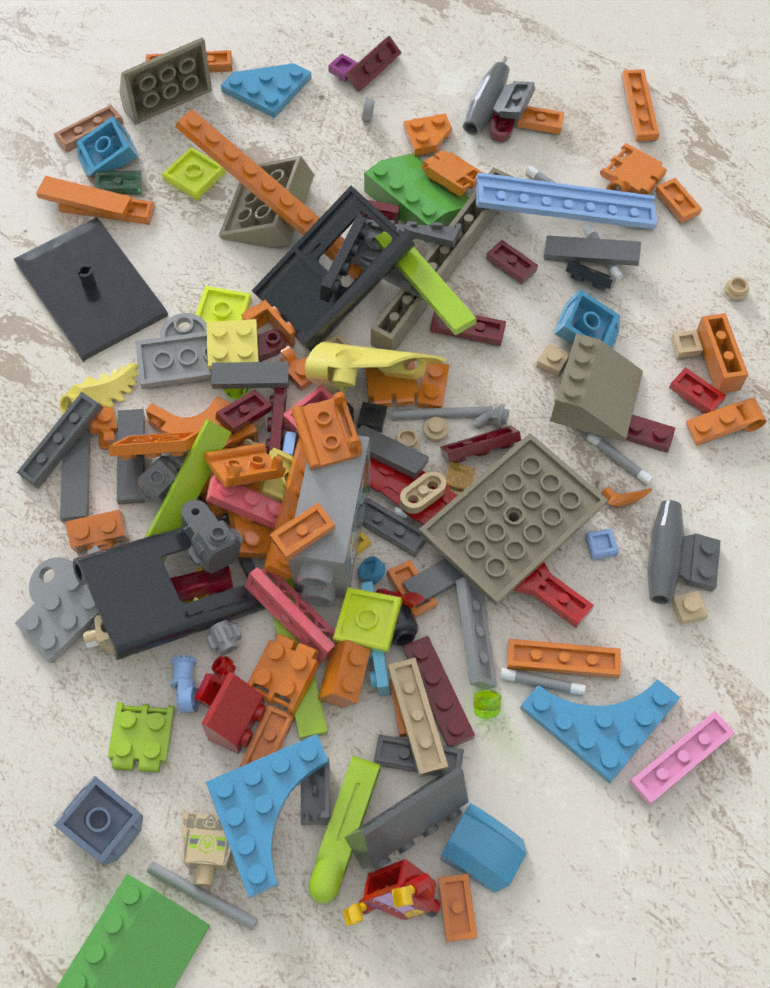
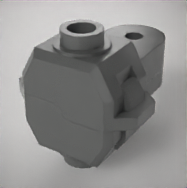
M161 456L137 480L138 494L146 502L164 501L183 462L177 456Z
M192 500L183 505L181 527L192 542L188 556L194 565L201 566L204 571L213 574L233 564L239 556L243 543V538L237 529L230 528L223 520L218 521L209 507L202 501Z

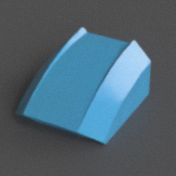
M114 116L77 141L78 159L86 176L114 170L140 156L130 135Z
M580 289L564 306L553 332L572 344L577 333L599 339L613 348L620 331V315Z
M470 803L447 842L440 860L462 874H468L469 878L496 893L511 884L527 852L524 840L500 821Z

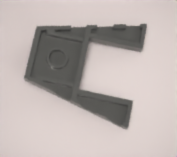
M367 220L366 226L369 227L368 235L365 241H360V249L356 259L352 258L350 261L364 270L383 251L376 243L375 236L385 231L374 220ZM391 221L401 230L404 228L408 229L415 239L454 248L462 231V224L458 223L455 224V227L443 226V223L432 222L431 226L417 225V222L408 221L406 225L395 224V221ZM394 267L384 278L385 281L425 301L397 267Z

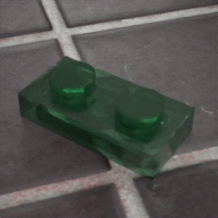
M141 170L95 172L94 188L122 195L142 194L143 175Z

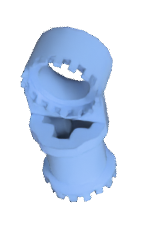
M180 655L178 657L174 656L171 659V664L174 665L173 679L170 681L169 686L172 689H177L176 699L178 701H176V704L179 703L177 708H180L178 711L179 713L196 712L199 708V702L194 700L198 690L195 686V681H193V668L197 664V659L192 656H186L185 658V655H182V658Z

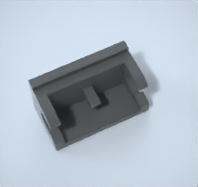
M330 762L328 765L312 773L301 783V825L329 824Z

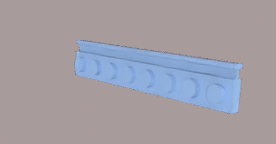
M478 173L476 176V207L645 229H654L657 225L656 206L654 205L655 196L486 173Z

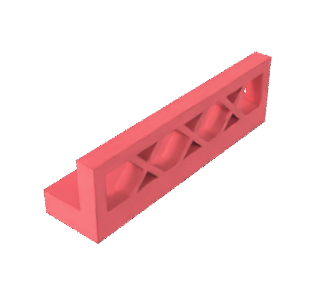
M258 567L250 572L244 587L300 643L319 651L316 660L320 664L324 662L334 649L335 644H338L333 640L335 630L307 602L303 601L301 596L282 577L264 570V568L260 570ZM266 575H268L275 582V584ZM325 635H327L334 642V644Z

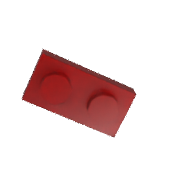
M686 367L669 386V389L705 414L716 410L726 397L724 393Z

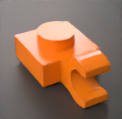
M289 346L282 349L280 353L283 356L280 360L289 364V379L301 391L312 384L305 376L307 358L304 356L298 360Z
M103 407L89 425L90 434H98L100 449H109L108 446L111 445L110 442H114V434L118 428L114 408Z

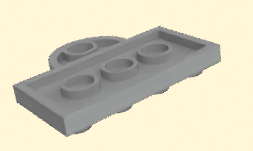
M191 313L174 315L162 326L160 338L136 341L139 378L142 389L211 380L212 371L208 369L207 323L198 315ZM184 322L191 325L186 330L178 329V326Z
M95 545L85 555L101 551V549ZM63 557L47 559L34 570L30 578L29 592L35 604L15 622L45 659L51 663L64 653L95 622L94 619L97 615H100L87 584L82 586L76 579L73 562ZM53 569L55 572L54 578L50 582L45 583V573Z

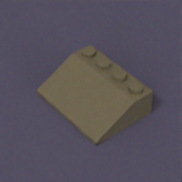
M199 38L121 72L119 93L122 106L135 125L212 91L204 38Z
M302 156L257 164L305 204L314 173ZM239 182L219 237L225 240L273 248L290 245L295 229Z
M576 333L550 422L625 442L643 370L603 341Z

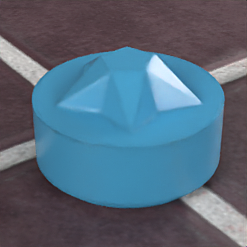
M370 556L360 564L358 576L364 582L372 581L373 584H376L385 574V564L377 557Z

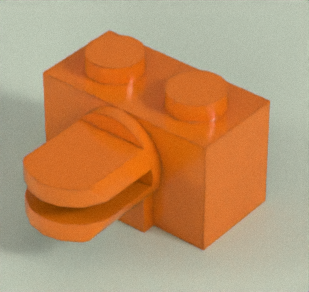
M119 509L65 522L70 547L76 553L89 551L95 545L104 550L114 547V544L130 541L125 517Z

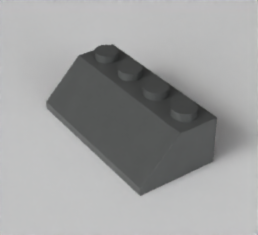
M461 766L439 775L345 836L362 869L373 867L375 870L380 869L391 861L389 855L398 850L401 854L415 845L414 838L420 834L424 838L439 829L438 822L444 818L449 822L463 813L460 808L469 801L464 772Z

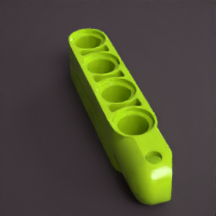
M354 755L350 761L309 881V894L319 904L331 903L339 894L353 853L345 836L362 826L380 773L381 764Z

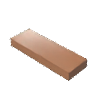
M109 105L54 133V137L67 153L77 148L78 140L112 116L121 124L124 123L123 118L112 105Z

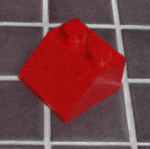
M231 672L228 673L201 724L209 741L239 754L242 747L247 748L253 737L251 730L256 721L260 722L267 707L264 706V697L260 692Z

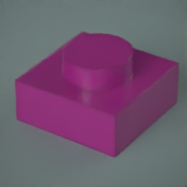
M340 54L328 65V72L346 82L348 78L345 73L358 62L344 54Z

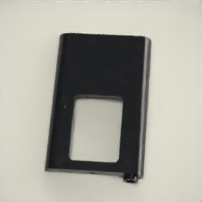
M351 185L252 289V292L261 301L266 300L271 307L275 306L279 310L281 318L286 323H291L294 327L296 338L312 351L318 344L324 342L415 246L413 242L415 237L408 229L404 228L401 230L397 228ZM358 213H366L392 237V241L350 286L344 287L341 284L338 294H333L329 303L320 300L321 284L328 272L319 263L320 257L350 227Z
M228 514L216 516L218 521L223 520L230 526ZM182 527L73 559L76 579L80 585L87 584L114 647L116 661L210 629V627L224 620L230 622L266 608L244 585L190 603H182L162 561V558L190 549L192 542ZM237 557L248 578L249 573L256 568L252 559Z

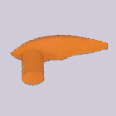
M606 487L603 489L602 495L608 499L607 503L609 505L619 507L638 501L649 494L652 488L616 494L610 487Z

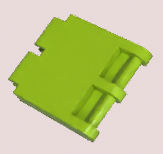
M117 702L108 751V758L113 760V770L134 771L135 762L137 761L139 762V771L160 773L161 763L167 764L175 706L168 705V708L150 707L149 704L128 706L124 705V702Z

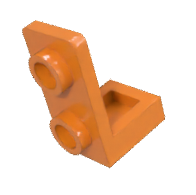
M266 300L254 307L248 308L241 314L242 320L256 319L257 330L269 323L275 330L284 334L286 343L290 347L295 345L294 335L296 332L291 323H286L281 318L279 310L275 306L271 307Z

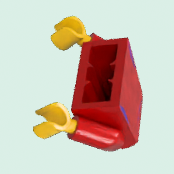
M406 859L367 874L363 898L359 900V903H354L343 910L346 926L363 922L362 913L368 914L375 909L402 920L422 914L433 918L440 910V901L435 899L436 881L429 874L424 873Z

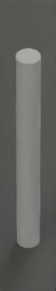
M493 406L392 409V420L426 419L432 417H479L484 412L493 410Z
M151 862L147 873L241 925L251 930L255 928L258 918L194 885V883L155 862Z

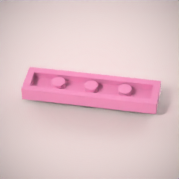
M714 711L631 779L629 784L650 806L731 738L735 732Z

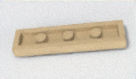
M416 658L388 664L389 675L419 777L448 770L447 760Z

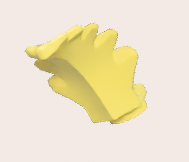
M129 363L127 367L122 366L119 372L118 370H113L110 377L103 373L98 380L93 377H87L83 383L72 385L69 391L60 398V411L64 414L81 392L88 395L102 407H113V399L123 402L125 398L122 392L130 394L132 389L129 385H136L134 377H138V364Z

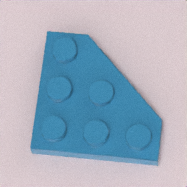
M294 63L236 71L221 84V91L275 118L310 81L311 71Z

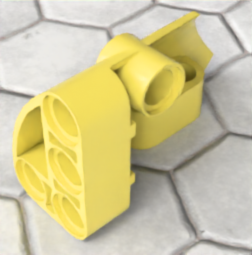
M322 342L309 354L305 364V376L317 387L322 384L328 391H343L345 393L347 387H355L358 368L377 367L388 377L417 380L425 374L427 363L441 364L446 362V358L435 355ZM412 361H417L416 368L408 371V364Z

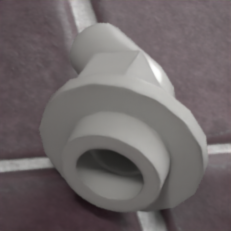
M502 403L494 410L484 412L473 421L480 428L492 420L497 428L500 429L502 424H507L509 409H505V404Z

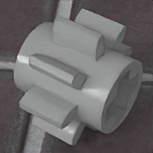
M224 620L210 627L211 635L206 638L212 652L219 650L221 655H226L239 648L238 640L242 639V634L236 623L230 626L228 620Z

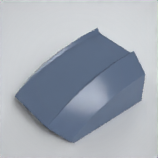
M93 776L58 816L53 825L102 865L117 861L141 832L143 815L99 778Z

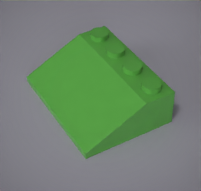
M414 153L381 160L364 172V191L377 202L400 206L399 221L405 225L408 221L417 222V225L431 226V223L435 222L443 223V226H449L469 200V197L465 194L458 196L449 192L446 187L438 182L429 179L421 168L424 165V161L415 156Z
M126 874L56 988H175L210 925L153 888Z

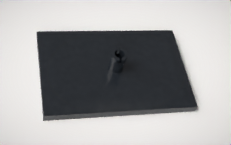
M97 217L14 258V262L83 361L168 316L165 307Z

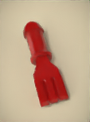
M386 588L376 591V593L401 597L402 605H407L411 608L425 601L422 595L415 592L401 594L400 591H389Z

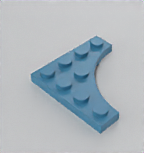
M657 679L644 692L627 701L613 705L589 706L559 698L538 685L522 703L520 709L608 783H611L676 704L680 696Z
M317 734L206 782L249 898L279 886L273 865L272 840L274 828L285 805V801L292 790L312 773L329 764Z

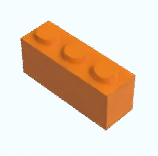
M726 313L702 316L696 331L714 387L722 393L741 391L749 374Z

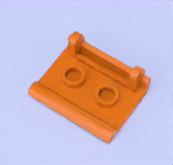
M343 391L335 393L332 399L303 407L298 405L291 409L311 470L361 456L362 444L357 436Z
M263 443L204 453L205 462L208 463L210 469L225 488L284 477L286 472L281 456H275L272 460L266 453V447Z

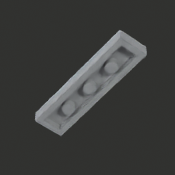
M462 577L456 580L470 685L491 689L496 687L497 683L484 595L466 577Z

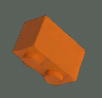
M348 640L335 644L328 657L318 699L339 708L357 704L371 650Z

